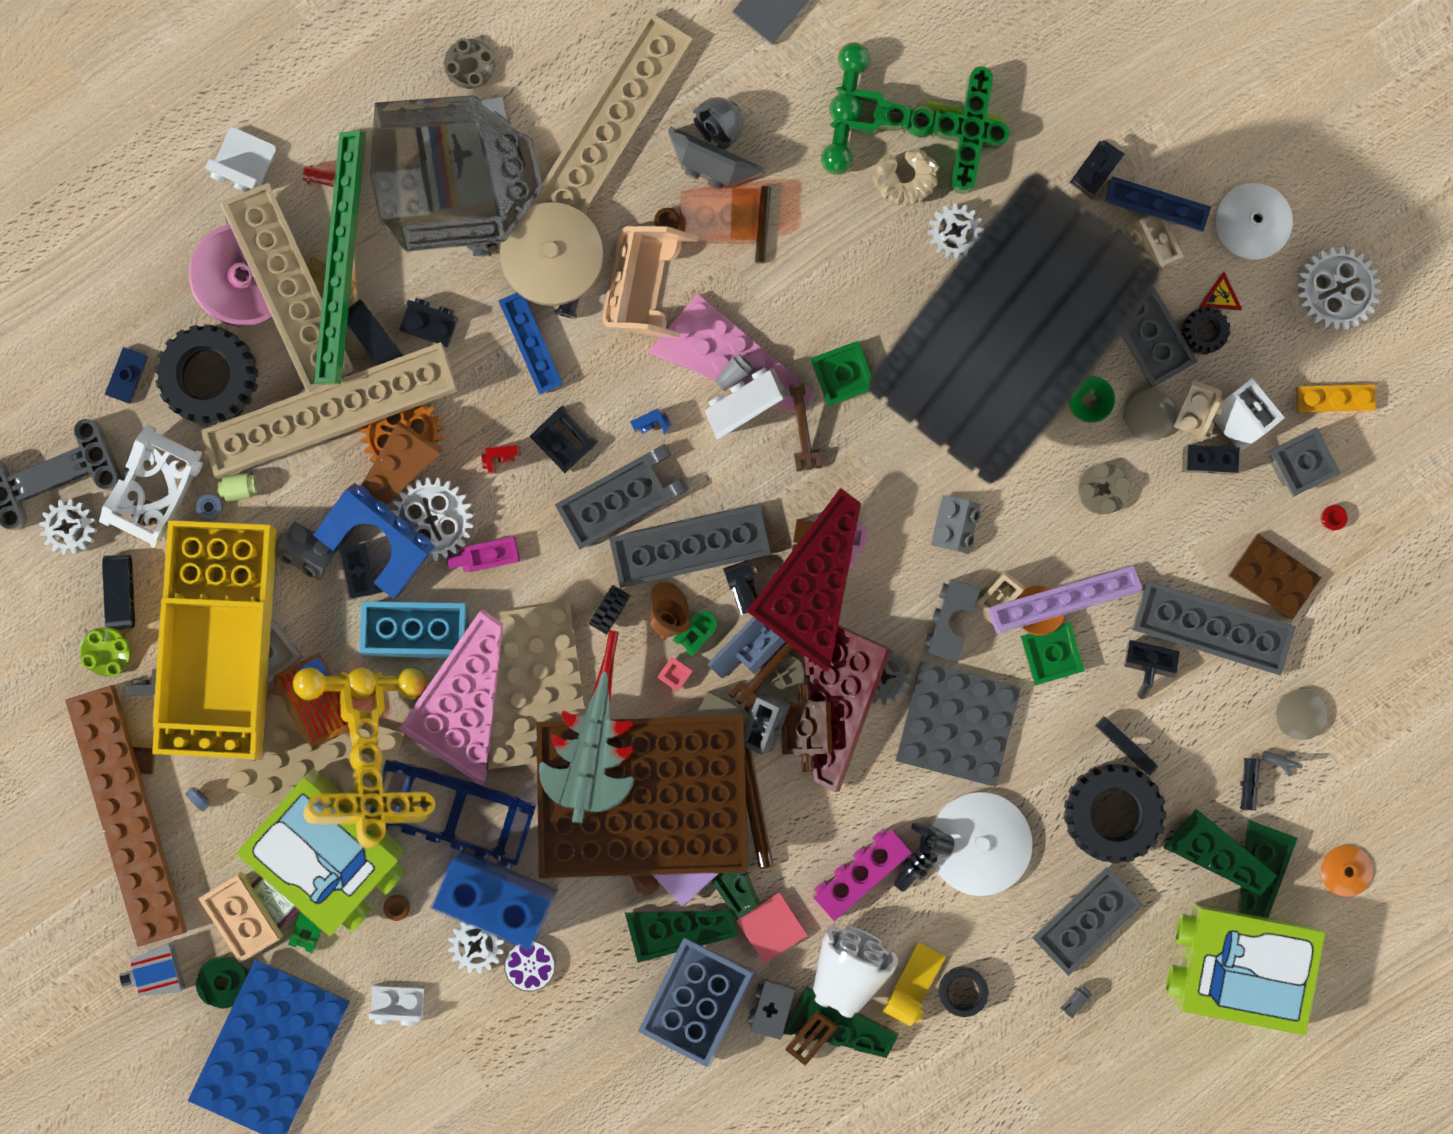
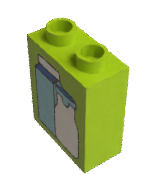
M312 768L236 852V855L329 937L341 924L353 933L373 910L363 902V899L374 887L378 888L384 895H387L405 875L406 871L397 862L406 849L387 832H385L383 839L375 848L367 849L358 843L356 824L315 825L307 822L304 818L303 810L312 796L317 794H342L319 772ZM338 805V809L342 813H349L347 806ZM371 829L366 830L368 837L377 838L375 831Z
M1193 903L1192 914L1181 913L1177 922L1175 943L1185 946L1182 966L1170 965L1165 993L1167 996L1176 997L1174 1005L1182 1012L1306 1036L1325 932L1314 926L1263 918Z

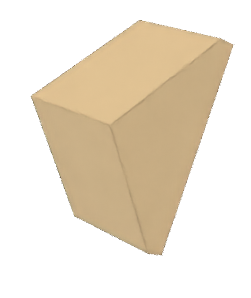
M1004 571L977 603L988 612L990 607L1014 601L1023 592L1025 587Z

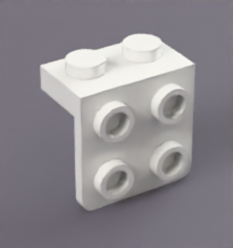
M230 128L215 161L209 159L205 169L211 173L210 178L224 183L225 180L234 183L233 188L244 193L261 186L276 153V147L237 128Z

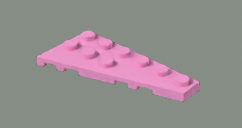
M698 294L668 328V330L679 332V338L660 337L648 351V354L660 357L713 380L719 377L732 356L736 357L738 354H741L753 367L749 372L750 375L741 381L746 385L754 380L751 375L764 367L767 371L773 368L789 393L788 396L776 403V405L795 412L794 398L790 396L788 385H799L802 382ZM804 384L806 393L804 395V402L806 405L815 393Z

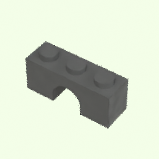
M949 579L948 584L943 583L939 598H942L943 601L940 608H935L931 621L935 623L933 633L928 632L924 647L928 648V654L958 662L965 637L956 635L951 631L949 619L958 610L973 613L981 588L953 579Z

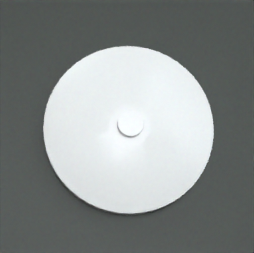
M987 792L964 794L946 804L934 819L932 826L953 837L954 849L947 857L937 855V862L933 865L945 882L956 890L976 896L996 894L1016 883L1025 872L1032 854V834L1022 812L1007 799Z

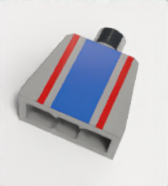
M173 941L130 961L132 970L120 973V982L123 989L136 985L139 996L178 993L186 989Z

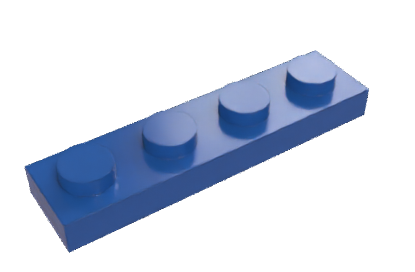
M514 293L498 300L539 395L562 386L563 383L526 299L518 293Z

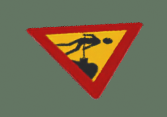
M1222 272L1200 304V307L1211 306L1217 309L1242 310L1225 272Z

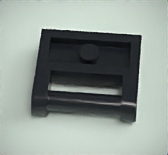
M562 405L529 437L566 474L597 445L598 441L594 437H590L568 415V410ZM560 420L583 444L579 450L554 426L557 421Z

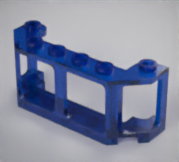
M390 758L386 759L381 775L383 787L388 771L405 775L400 793H410L415 778L456 790L454 802L443 832L413 823H385L386 830H388V826L401 827L400 832L415 836L417 832L426 835L425 840L440 844L441 840L450 842V847L456 850L465 851V848L475 850L474 855L489 859L490 855L494 856L493 858L498 860L497 865L512 869L513 865H519L537 804L425 767L406 764ZM467 794L508 806L505 822L495 848L456 837L455 831ZM396 805L394 812H401L398 805ZM371 806L370 813H375L373 806ZM518 810L528 814V818L516 856L513 857L505 852V846Z

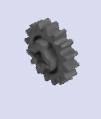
M892 650L887 660L893 662L899 672H893L886 662L884 672L889 675H895V677L886 679L885 684H881V680L879 681V694L875 693L872 701L874 704L878 698L881 699L882 705H886L887 698H890L894 703L896 702V694L904 696L901 690L902 687L909 688L910 686L905 682V679L910 678L911 674L904 672L909 665H901L900 662L903 657L900 655L895 659L893 657L894 651ZM893 681H899L896 689L888 693L889 686Z

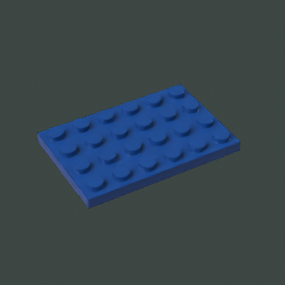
M255 958L188 1098V1102L260 1134H287L350 1001Z

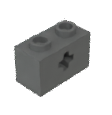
M771 694L757 697L744 731L745 747L761 755L773 751L791 704Z
M764 979L763 985L758 983L754 999L759 1001L756 1010L751 1008L747 1024H751V1032L781 1040L795 987L769 979ZM770 1002H773L774 1008L777 1011H772L771 1015H769L763 1007L769 1006Z

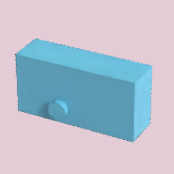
M361 601L360 654L363 657L448 658L467 630L468 607L465 603Z

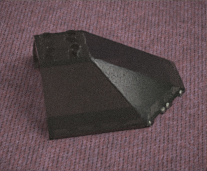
M474 95L376 102L374 104L370 177L379 219L406 252L505 242L543 188L533 139L525 133L521 134L510 126L511 122L496 111L492 112L481 104L482 100Z

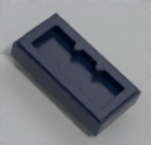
M123 347L104 395L131 404L148 356Z

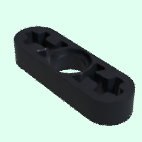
M1105 716L1096 723L1095 727L1148 776H1151L1159 767Z

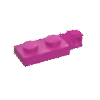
M515 536L466 546L464 549L459 550L460 556L447 558L449 569L462 567L463 572H475L521 562Z

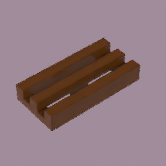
M817 1009L786 1046L785 1050L806 1066L838 1028V1024L832 1022L828 1016H824ZM817 1019L821 1020V1022L816 1026V1028L811 1032V1034L806 1038V1040L801 1044V1046L795 1051L793 1048L803 1038V1036L817 1021ZM827 1025L829 1027L807 1055L803 1057L801 1055L822 1028Z

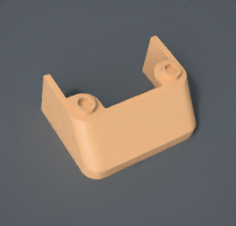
M624 227L619 232L602 316L604 325L613 329L649 336L679 338V332L665 329L667 325L665 314L657 311L656 306L665 261H673L680 254L681 241L697 242L698 236L670 227Z

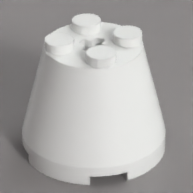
M834 925L829 926L822 939L813 986L814 993L816 994L815 1001L821 1006H831L839 1010L846 1017H853L854 1013L859 1012L893 974L898 964L896 954L894 952L888 953L881 946L882 941L866 931L848 925L845 929H837Z

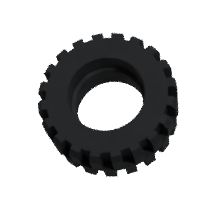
M209 324L190 326L189 330L185 331L182 329L176 333L177 337L173 340L171 338L168 339L165 343L167 345L164 352L160 350L157 357L160 359V363L155 365V373L158 374V379L155 380L156 387L160 389V396L163 402L169 405L168 408L189 421L208 425L225 422L234 415L239 416L244 412L242 408L246 404L250 405L253 400L251 395L253 391L256 392L258 384L255 382L256 378L259 377L258 369L255 367L256 359L245 342L230 331ZM203 351L219 353L226 359L230 367V378L226 388L218 396L211 399H202L194 396L186 388L184 381L187 364L195 355Z
M1108 763L1089 769L1087 773L1081 774L1076 779L1077 782L1074 786L1070 787L1068 799L1064 803L1066 808L1064 821L1067 823V831L1070 837L1086 854L1103 862L1120 864V862L1128 863L1135 861V858L1139 856L1143 857L1148 853L1147 850L1151 846L1155 847L1158 843L1157 838L1159 834H1163L1165 828L1163 826V821L1166 819V811H1164L1163 807L1165 801L1158 791L1160 790L1159 787L1144 772L1127 765ZM1109 789H1121L1128 792L1135 799L1139 810L1135 827L1128 834L1116 838L1101 834L1094 827L1091 820V807L1094 800L1099 794Z

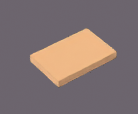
M242 871L198 898L239 963H242L283 937Z

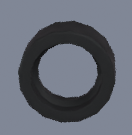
M964 966L953 968L945 973L940 981L938 990L940 1001L946 1010L955 1016L964 1018L974 1016L982 1011L989 995L987 983L982 975L973 968ZM958 977H969L978 985V998L970 1006H957L949 998V986Z

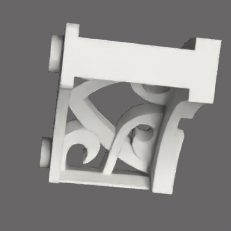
M146 424L135 439L130 457L125 466L129 469L125 472L123 481L118 480L112 493L104 503L99 522L106 526L112 524L150 543L151 547L156 548L160 541H166L168 520H173L193 477H197L203 463L199 462L202 452L198 450L194 452L156 433V428ZM155 447L165 451L164 455H162ZM170 455L187 462L183 471L177 469V464L180 461H173L168 464L167 460ZM146 460L150 461L151 466L154 465L155 461L157 462V465L150 471L144 468ZM162 470L167 481L169 495L159 501L144 505L145 494L141 485L135 481L137 476L149 477ZM175 478H182L179 487H177ZM132 491L138 494L137 506H133L136 499L131 501L128 498L129 493ZM169 506L168 509H167V511H166V513H165V515H164V514L160 511V509H163V508ZM117 513L133 515L132 522L117 515ZM141 514H145L144 522L146 525H149L151 518L157 519L158 523L153 532L137 525Z

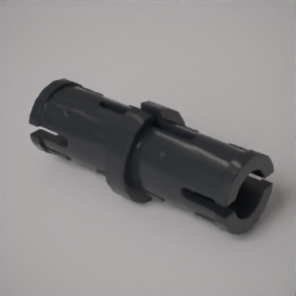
M1244 758L1243 781H1240V786H1242L1240 809L1257 811L1258 788H1261V783L1258 782L1261 759Z

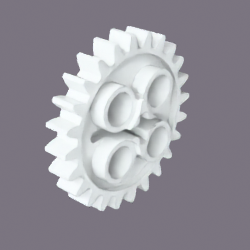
M1331 247L1328 250V256L1322 250L1319 252V259L1315 256L1310 258L1312 265L1305 264L1303 266L1307 273H1300L1298 275L1304 281L1296 285V288L1303 290L1296 297L1305 300L1300 305V308L1308 307L1309 311L1305 316L1308 317L1314 314L1313 323L1316 324L1322 320L1323 329L1327 328L1330 323L1332 324L1333 331L1338 330L1340 324L1343 330L1349 329V322L1353 327L1359 325L1358 318L1363 322L1368 319L1365 312L1369 314L1374 313L1375 310L1370 305L1379 303V300L1374 298V295L1380 294L1382 291L1375 288V285L1380 283L1381 280L1373 279V275L1378 270L1370 271L1368 269L1372 261L1364 264L1362 262L1364 258L1363 253L1357 258L1354 257L1355 249L1345 254V248L1341 247L1338 250V254H1336L1334 247ZM1340 266L1348 267L1350 270L1349 278H1344L1340 275ZM1317 277L1325 278L1327 281L1326 289H1321L1317 286ZM1355 278L1359 279L1358 283L1345 288L1341 292H1336L1322 300L1318 299L1319 295L1332 290L1336 286H1341ZM1352 289L1359 290L1361 293L1360 301H1355L1351 298L1350 292ZM1328 300L1336 301L1338 304L1337 312H1331L1328 309Z
M427 477L425 485L418 479L416 480L417 488L408 484L407 489L409 493L399 492L403 500H395L393 503L399 508L391 512L407 520L410 527L418 533L423 528L430 531V543L436 546L431 553L435 561L439 559L440 553H442L445 559L448 558L449 549L456 554L458 552L456 544L462 547L466 545L462 537H471L466 528L474 527V524L468 522V519L475 515L474 513H467V509L472 506V503L464 504L463 502L467 494L459 496L457 493L460 487L457 486L452 490L450 489L451 481L449 480L445 485H442L440 477L436 479L435 484L432 483L430 477ZM439 495L445 498L446 506L444 509L435 507L434 498ZM424 497L428 499V504L432 516H438V520L435 521V525L442 537V540L437 539L434 523H428L427 518L430 517V513L423 501ZM413 504L421 507L422 515L420 518H415L410 514V507ZM445 520H451L455 524V531L453 533L444 531L443 522Z

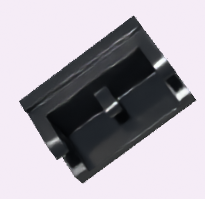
M1105 140L1099 141L1069 183L1092 199L1125 153Z
M365 543L339 548L338 555L348 600L376 594Z

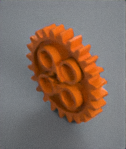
M428 403L400 412V422L412 430L415 422L419 420L424 421L425 429L418 434L442 449V447L437 445V441L445 440L443 436L438 435V432L442 431L444 427L436 425L441 420V417L432 416L436 410L434 407L426 409ZM389 417L368 424V428L360 429V432L367 434V437L362 439L361 443L369 445L364 450V453H373L369 459L372 463L375 462L382 450L380 446L381 439L384 436L391 435L390 432L382 430L381 427L385 425L394 429L397 425H391Z

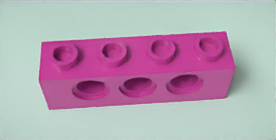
M882 828L872 837L874 842L868 848L864 845L852 855L855 859L850 864L846 865L845 862L833 872L835 874L833 879L829 882L826 880L822 881L814 889L816 894L813 895V898L833 921L837 920L912 853L890 828L887 831ZM876 849L886 850L887 857L883 862L873 860V852ZM857 866H865L868 873L864 879L859 880L853 876V871ZM838 883H845L848 886V892L845 896L839 897L835 895L834 887Z

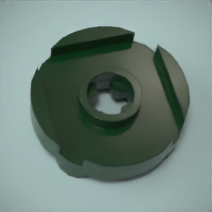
M218 956L210 959L202 965L196 979V990L199 997L204 1003L220 1009L232 1007L248 975L247 970L234 957ZM219 975H222L223 978H228L227 989H224L222 986L217 987L216 982L219 981Z

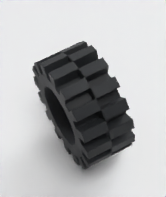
M1211 306L1200 307L1191 312L1183 322L1181 334L1184 335L1190 349H1194L1195 353H1213L1227 343L1231 333L1229 331L1231 325L1226 320L1228 318L1226 314L1223 315L1220 309L1215 310ZM1201 321H1210L1215 326L1216 332L1212 339L1203 340L1198 336L1196 329Z
M612 585L596 609L589 625L607 635L628 602L630 595Z

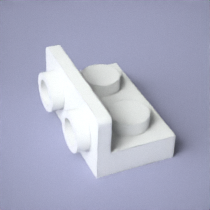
M373 985L369 1019L375 1020V1024L386 1025L390 1024L392 1020L401 1021V1025L415 1026L416 1022H421L423 1019L425 988Z

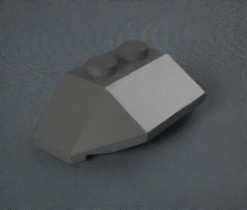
M670 126L668 130L681 169L685 170L684 174L696 180L699 177L708 180L709 186L722 190L723 187L731 189L762 177L764 173V167L674 127Z

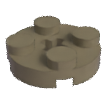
M1100 463L1088 468L1081 475L1078 482L1079 499L1082 505L1094 514L1103 515L1118 511L1125 505L1129 497V480L1120 468L1112 464ZM1106 482L1109 484L1108 489L1110 493L1109 495L1105 493L1101 496L1098 494L1100 489L1097 485L1099 483L1103 485Z

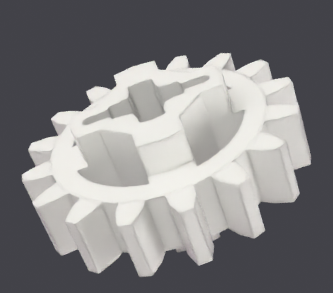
M953 203L952 210H949L945 205L942 208L943 214L937 211L934 213L937 221L930 220L929 225L934 228L927 232L928 236H934V239L930 241V246L937 244L936 253L944 251L945 259L950 254H953L954 259L958 260L959 255L964 254L983 229L977 227L982 221L981 218H973L976 211L966 212L967 205H964L961 210L957 208L956 203ZM955 215L965 218L966 221L963 222L956 219ZM944 220L946 229L939 234V225ZM953 226L956 230L963 229L958 238L955 234L948 235ZM972 230V239L967 244L965 239L966 233ZM949 242L951 244H954L956 248H950L946 246L944 243Z
M69 499L67 505L63 500H59V507L51 504L49 505L51 513L43 512L42 515L46 518V522H39V525L45 527V531H42L40 536H47L48 539L44 544L47 546L53 544V552H58L61 549L62 555H68L70 549L72 554L76 555L78 554V547L82 550L88 549L85 544L86 541L94 542L90 534L96 533L97 529L91 528V524H94L97 520L89 518V515L92 513L91 509L83 511L84 503L79 502L75 507V500ZM70 510L77 512L82 518L75 519ZM58 516V520L56 521L55 525L52 526L55 517ZM67 523L77 524L70 528L69 532L61 531V529L67 526ZM84 529L83 535L79 539L78 536L81 530ZM54 536L63 537L67 545L60 543Z
M461 921L462 929L460 930L455 927L452 931L456 934V937H450L448 940L454 943V946L448 948V952H455V956L451 959L452 962L459 960L461 963L458 968L462 969L464 966H467L469 974L474 968L477 969L478 974H481L484 966L490 971L492 969L490 962L498 964L500 961L496 954L504 953V950L499 948V945L505 942L504 939H498L497 936L483 930L479 934L472 935L466 931L476 927ZM489 935L493 941V951L488 947L487 938ZM483 936L482 943L480 944L482 950L477 949L470 955L469 953L473 946L470 941L476 942ZM460 941H461V942L464 944V946H465V954H464V955L461 954V951H460V948H459V942H460ZM474 957L486 959L483 962H471Z

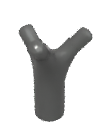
M1264 751L1262 756L1263 761L1280 766L1289 777L1293 775L1289 767L1299 769L1303 767L1302 764L1290 760L1296 756L1294 752L1288 755H1278Z

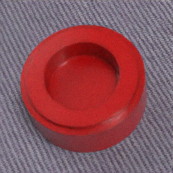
M1331 505L1322 511L1320 520L1327 530L1336 531L1342 529L1347 524L1348 515L1343 507Z

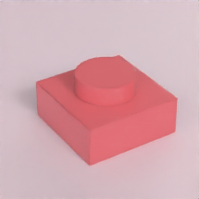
M671 656L657 678L679 692L693 671Z

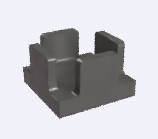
M1317 427L1269 451L1274 460V463L1271 465L1282 486L1288 487L1292 497L1340 474Z

